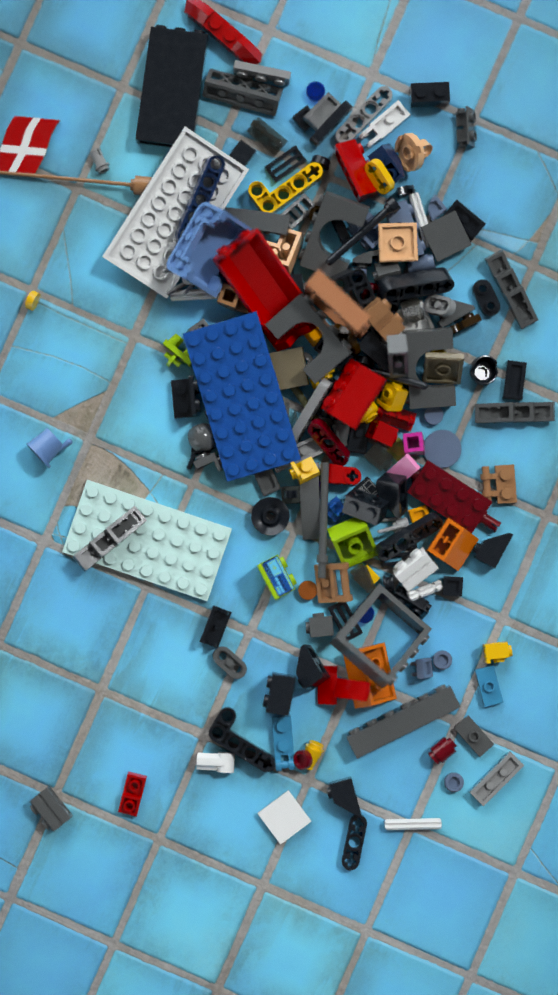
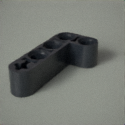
M351 267L330 278L333 283L337 280H342L343 286L340 289L344 293L352 290L356 302L362 310L376 298L366 273L358 267ZM360 272L359 280L353 281V273ZM363 289H367L368 295L363 299L360 298V292ZM370 325L369 331L377 338H382L373 326Z
M444 267L386 276L378 282L376 297L381 300L385 298L392 306L390 308L391 312L396 314L399 309L400 300L449 292L454 287V281Z
M232 707L222 708L210 727V738L264 772L272 771L275 767L274 756L231 730L230 728L236 719V711ZM224 711H231L233 719L230 721L224 720L222 713ZM215 727L223 730L221 737H215L212 734V730ZM230 738H237L240 744L237 747H231L229 745ZM252 747L255 749L256 755L254 757H247L245 750ZM259 752L263 753L261 755V758H263L264 760H267L268 758L271 759V766L267 765L266 767H264V762L260 759L258 760V763L255 762V760L259 756Z

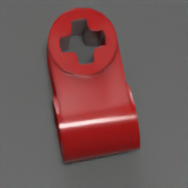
M329 464V484L357 485L361 481V473L357 468ZM352 471L358 476V478L354 479V482H351L350 478L347 477Z

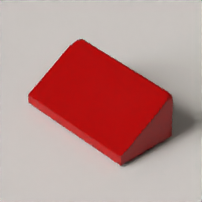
M324 666L330 678L318 686V704L337 705V698L334 697L337 683V666Z

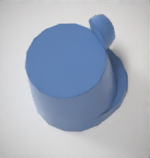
M47 428L29 441L27 446L50 468V461L59 451L67 448L73 442L71 439H67L62 444Z

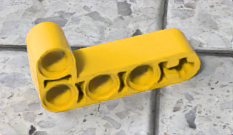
M312 162L271 193L263 183L254 181L248 188L249 197L259 211L277 213L319 182L323 175V168L319 163ZM311 169L313 171L318 170L317 176L311 175L308 182L307 177L311 174ZM296 180H302L304 182V186L302 188H296L294 186V182ZM255 187L262 189V193L258 196L252 194V190ZM286 191L289 197L283 200L279 198L278 194ZM267 202L272 203L274 206L270 211H266L263 208V205Z

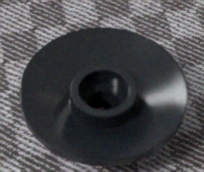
M266 497L259 500L251 513L254 527L265 535L281 533L287 527L290 518L286 504L274 497ZM268 513L274 514L273 520L267 519Z

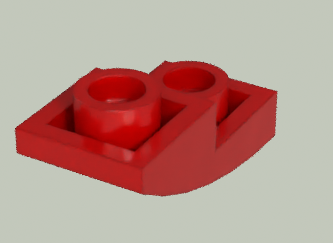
M337 678L334 697L367 702L370 695V682Z
M128 771L118 812L137 817L147 776Z

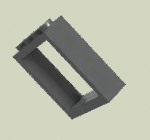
M378 584L344 624L330 644L383 689L388 684L391 686L398 679L396 674L399 671L403 672L409 664L406 661L409 658H414L419 652L417 647L420 644L424 645L429 639L428 633L432 628L382 585ZM377 598L419 634L388 675L345 639Z

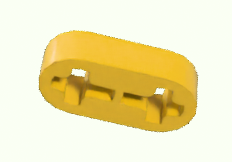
M375 158L365 164V172L380 194H387L394 189V180L381 160Z

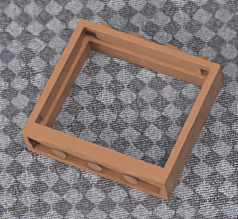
M319 269L306 282L305 295L308 294L314 301V304L335 324L343 325L356 339L360 340L369 330L371 317Z

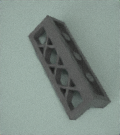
M210 68L205 80L202 97L276 116L283 88ZM214 76L220 78V80H216L211 77ZM268 92L276 93L277 96L268 94Z

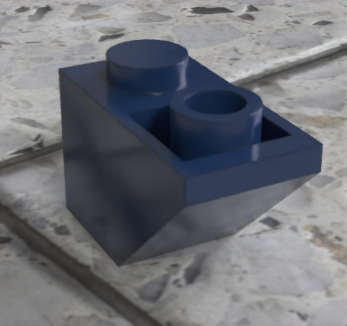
M390 143L381 145L367 156L369 160L375 158L381 160L393 178L394 184L405 177L401 160Z

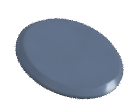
M448 430L434 431L424 442L425 458L440 468L453 465L461 455L460 440L454 433Z

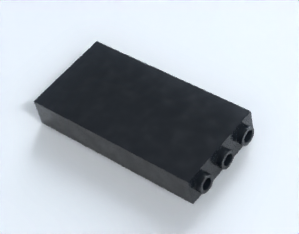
M164 25L151 26L135 138L136 143L171 148L184 127L196 133L208 45V34H205L204 31L193 30V32H189L180 27L167 29Z

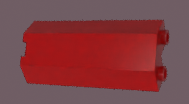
M258 228L244 230L237 239L227 246L223 245L216 251L218 254L212 260L249 313L257 311L262 330L276 351L291 347L299 336L310 333L317 327L309 322H301L282 338L277 339L265 325L299 294L303 293Z

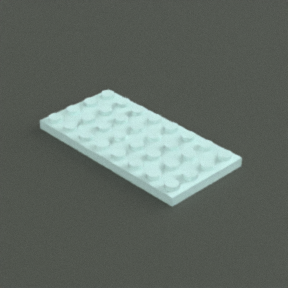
M90 480L86 481L62 551L63 553L74 556L132 507L136 506L147 521L96 564L208 601L232 528Z

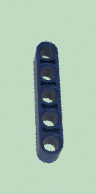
M210 156L205 161L175 232L177 242L180 239L181 232L185 230L189 223L188 215L191 212L195 213L199 206L195 201L196 196L200 194L204 197V202L210 203L225 167V161L221 156ZM213 159L219 161L220 165L217 170L211 167ZM205 177H209L212 180V185L209 188L203 184Z

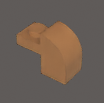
M223 283L217 300L218 304L235 312L249 314V311L233 288Z

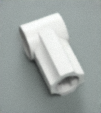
M198 752L196 769L234 773L235 754L232 752Z

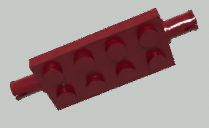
M427 460L423 468L417 470L410 477L413 483L407 493L444 517L462 526L471 534L480 523L494 533L497 531V527L491 523L498 527L500 526V521L487 514V510L493 501L431 461Z

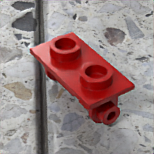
M379 405L378 416L375 420L411 432L417 413L404 409L401 412L386 411Z

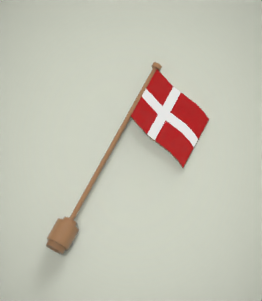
M14 116L11 120L0 148V174L130 186V190L133 191L134 195H141L152 178L135 175V178L131 179V183L36 174L46 155L51 136L60 120Z

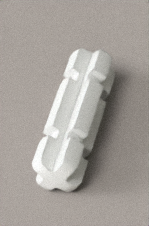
M441 580L432 582V584L430 583L407 592V597L411 601L418 600L443 590V584Z

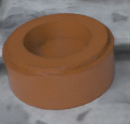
M312 581L302 582L298 588L299 595L305 600L313 599L317 595L316 584Z

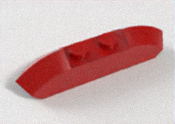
M186 0V15L238 60L256 65L260 63L262 53L222 16L201 0Z

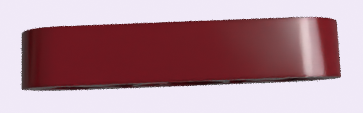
M313 419L308 427L309 435L334 464L346 465L350 458L349 450L323 420ZM329 439L333 441L334 445H327L324 440Z

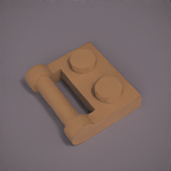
M349 562L327 563L326 578H318V564L314 565L318 603L353 601L348 578ZM335 570H340L343 595H338Z

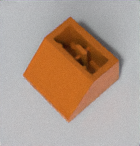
M447 518L426 551L456 571H459L479 539L462 526Z

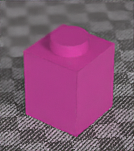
M422 432L403 434L405 455L407 453L410 456L425 455Z

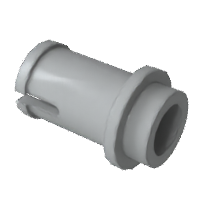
M96 148L90 151L89 154L96 165L95 170L99 174L107 172L110 164L106 162L101 149Z

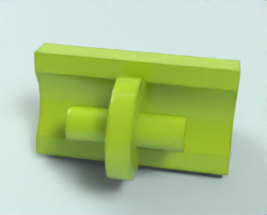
M177 334L163 342L164 346L173 353V356L169 352L164 354V357L168 359L166 365L170 367L174 364L179 368L182 363L177 358H180L191 367L192 364L187 348L184 352L178 349L184 340Z

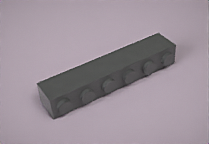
M440 685L435 688L436 692L430 695L424 693L417 697L418 701L412 704L408 701L400 706V710L396 712L390 710L383 714L384 718L378 721L374 718L366 722V727L362 729L356 727L348 731L349 735L346 737L356 758L460 708L461 706L451 686Z

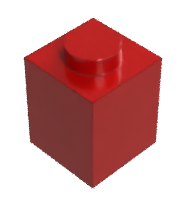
M372 420L365 437L382 445L392 447L397 440L399 429L382 421Z

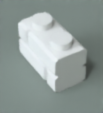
M423 547L414 549L408 559L405 561L401 560L394 566V575L408 592L439 569L436 562Z

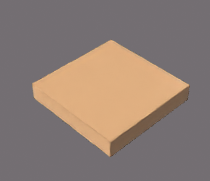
M417 222L378 224L379 263L418 262Z

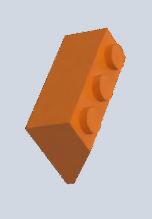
M385 642L357 648L388 675L391 669ZM344 656L348 679L370 682V695L367 702L353 700L355 709L370 707L397 699L394 684L392 686L388 684L382 689Z

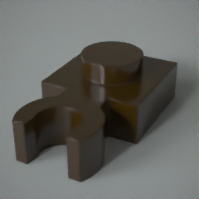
M472 312L463 316L461 322L450 327L453 330V334L480 323L482 319L479 313L474 315Z

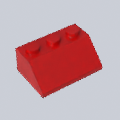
M353 139L335 144L334 154L357 202L361 203L378 195L379 192L365 172V164L369 160L365 161L364 149L361 143L357 144L356 140Z
M350 359L339 379L334 383L331 392L325 398L321 408L356 430L386 379L355 360Z

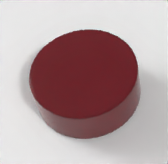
M307 750L297 751L293 757L295 766L300 770L308 769L312 765V755Z

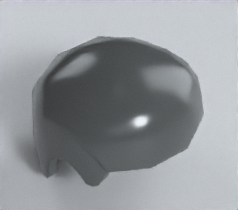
M200 423L189 430L188 441L195 451L202 450L208 452L216 447L210 424Z

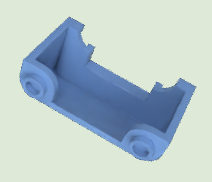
M208 202L201 203L167 261V269L206 293L217 297L222 289L223 282L217 277L220 270L212 260L218 254L216 251L223 245L227 246L237 239L244 230L253 229L225 210Z

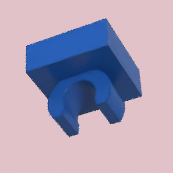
M337 496L328 503V516L334 523L345 514L342 513L344 504Z

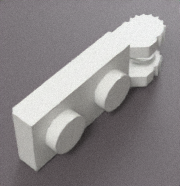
M398 100L370 123L369 127L359 135V138L362 140L374 131L377 136L366 145L370 149L380 139H384L409 118L411 114Z

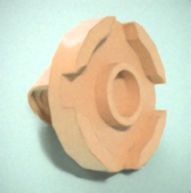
M405 133L399 136L395 142V152H398L403 170L406 172L420 169L424 163V158L429 156L433 149L427 140H420L413 133Z

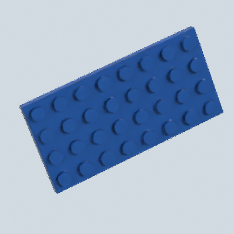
M257 311L183 333L227 482L301 460Z

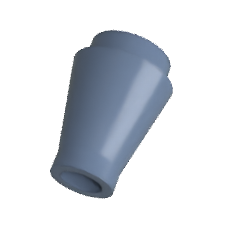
M427 253L419 257L418 262H407L409 273L436 268L433 254L428 255Z

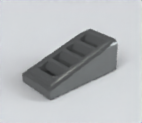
M305 193L281 213L282 215L291 216L289 214L291 212L297 219L295 221L291 217L289 229H295L308 216L309 210L316 206ZM301 201L308 207V210L300 204ZM295 207H297L300 210V212L303 214L302 216L295 209Z

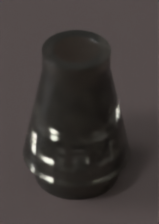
M363 563L350 571L351 578L366 593L376 588L367 566H364Z

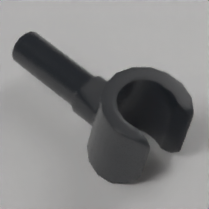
M191 448V457L187 469L191 470L196 454L201 455L202 450L195 451Z

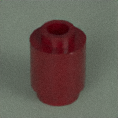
M443 737L430 748L431 751L428 754L438 765L441 762L444 763L457 752L454 749L457 745L450 737L447 740Z

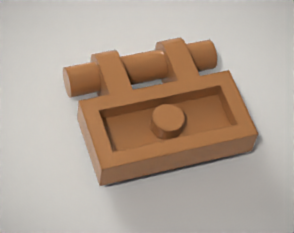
M514 464L494 466L495 473L490 474L489 466H482V474H480V479L483 480L482 495L491 501V497L497 496V504L517 503ZM495 479L496 491H491L490 480Z

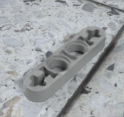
M386 86L378 88L337 130L335 137L337 143L353 140L392 100L393 94L390 88ZM380 92L383 94L387 92L388 99L383 98L379 103L382 106L379 107L376 101L380 98ZM372 104L376 107V111L373 114H368L365 111V107ZM360 118L363 121V125L356 128L352 125V120ZM349 125L352 131L347 136L348 140H340V133L345 134L349 129L346 126Z
M323 378L318 384L292 428L296 443L302 438L333 385L326 378Z

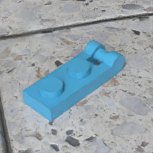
M291 716L272 717L276 771H282V769L286 768L295 770ZM281 755H288L289 761H281Z

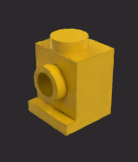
M394 381L386 382L381 398H377L376 402L386 411L401 412L409 391L401 383Z
M506 641L483 644L486 664H491V659H493L494 663L505 662V658L513 656L512 646L508 645Z

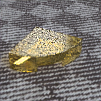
M399 437L392 447L386 451L397 462L405 456L404 443Z

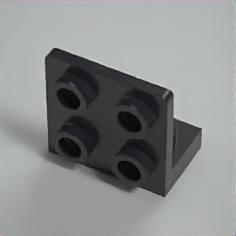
M193 375L189 376V379L171 380L174 419L198 417L197 412H201L200 400L196 399L195 393H199L197 380H194Z

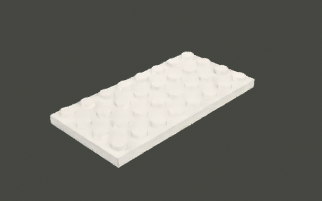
M184 127L102 257L167 299L168 295L166 293L175 287L181 277L172 272L163 273L162 269H167V261L178 243L175 239V232L205 161L210 156L215 155L221 156L225 161L224 170L210 200V204L223 210L249 169L187 127ZM213 159L211 167L217 170L220 165L219 161ZM205 177L203 179L205 187L209 188L212 185L211 178ZM200 194L197 195L196 203L198 205L204 203V197ZM194 212L188 215V221L191 220Z

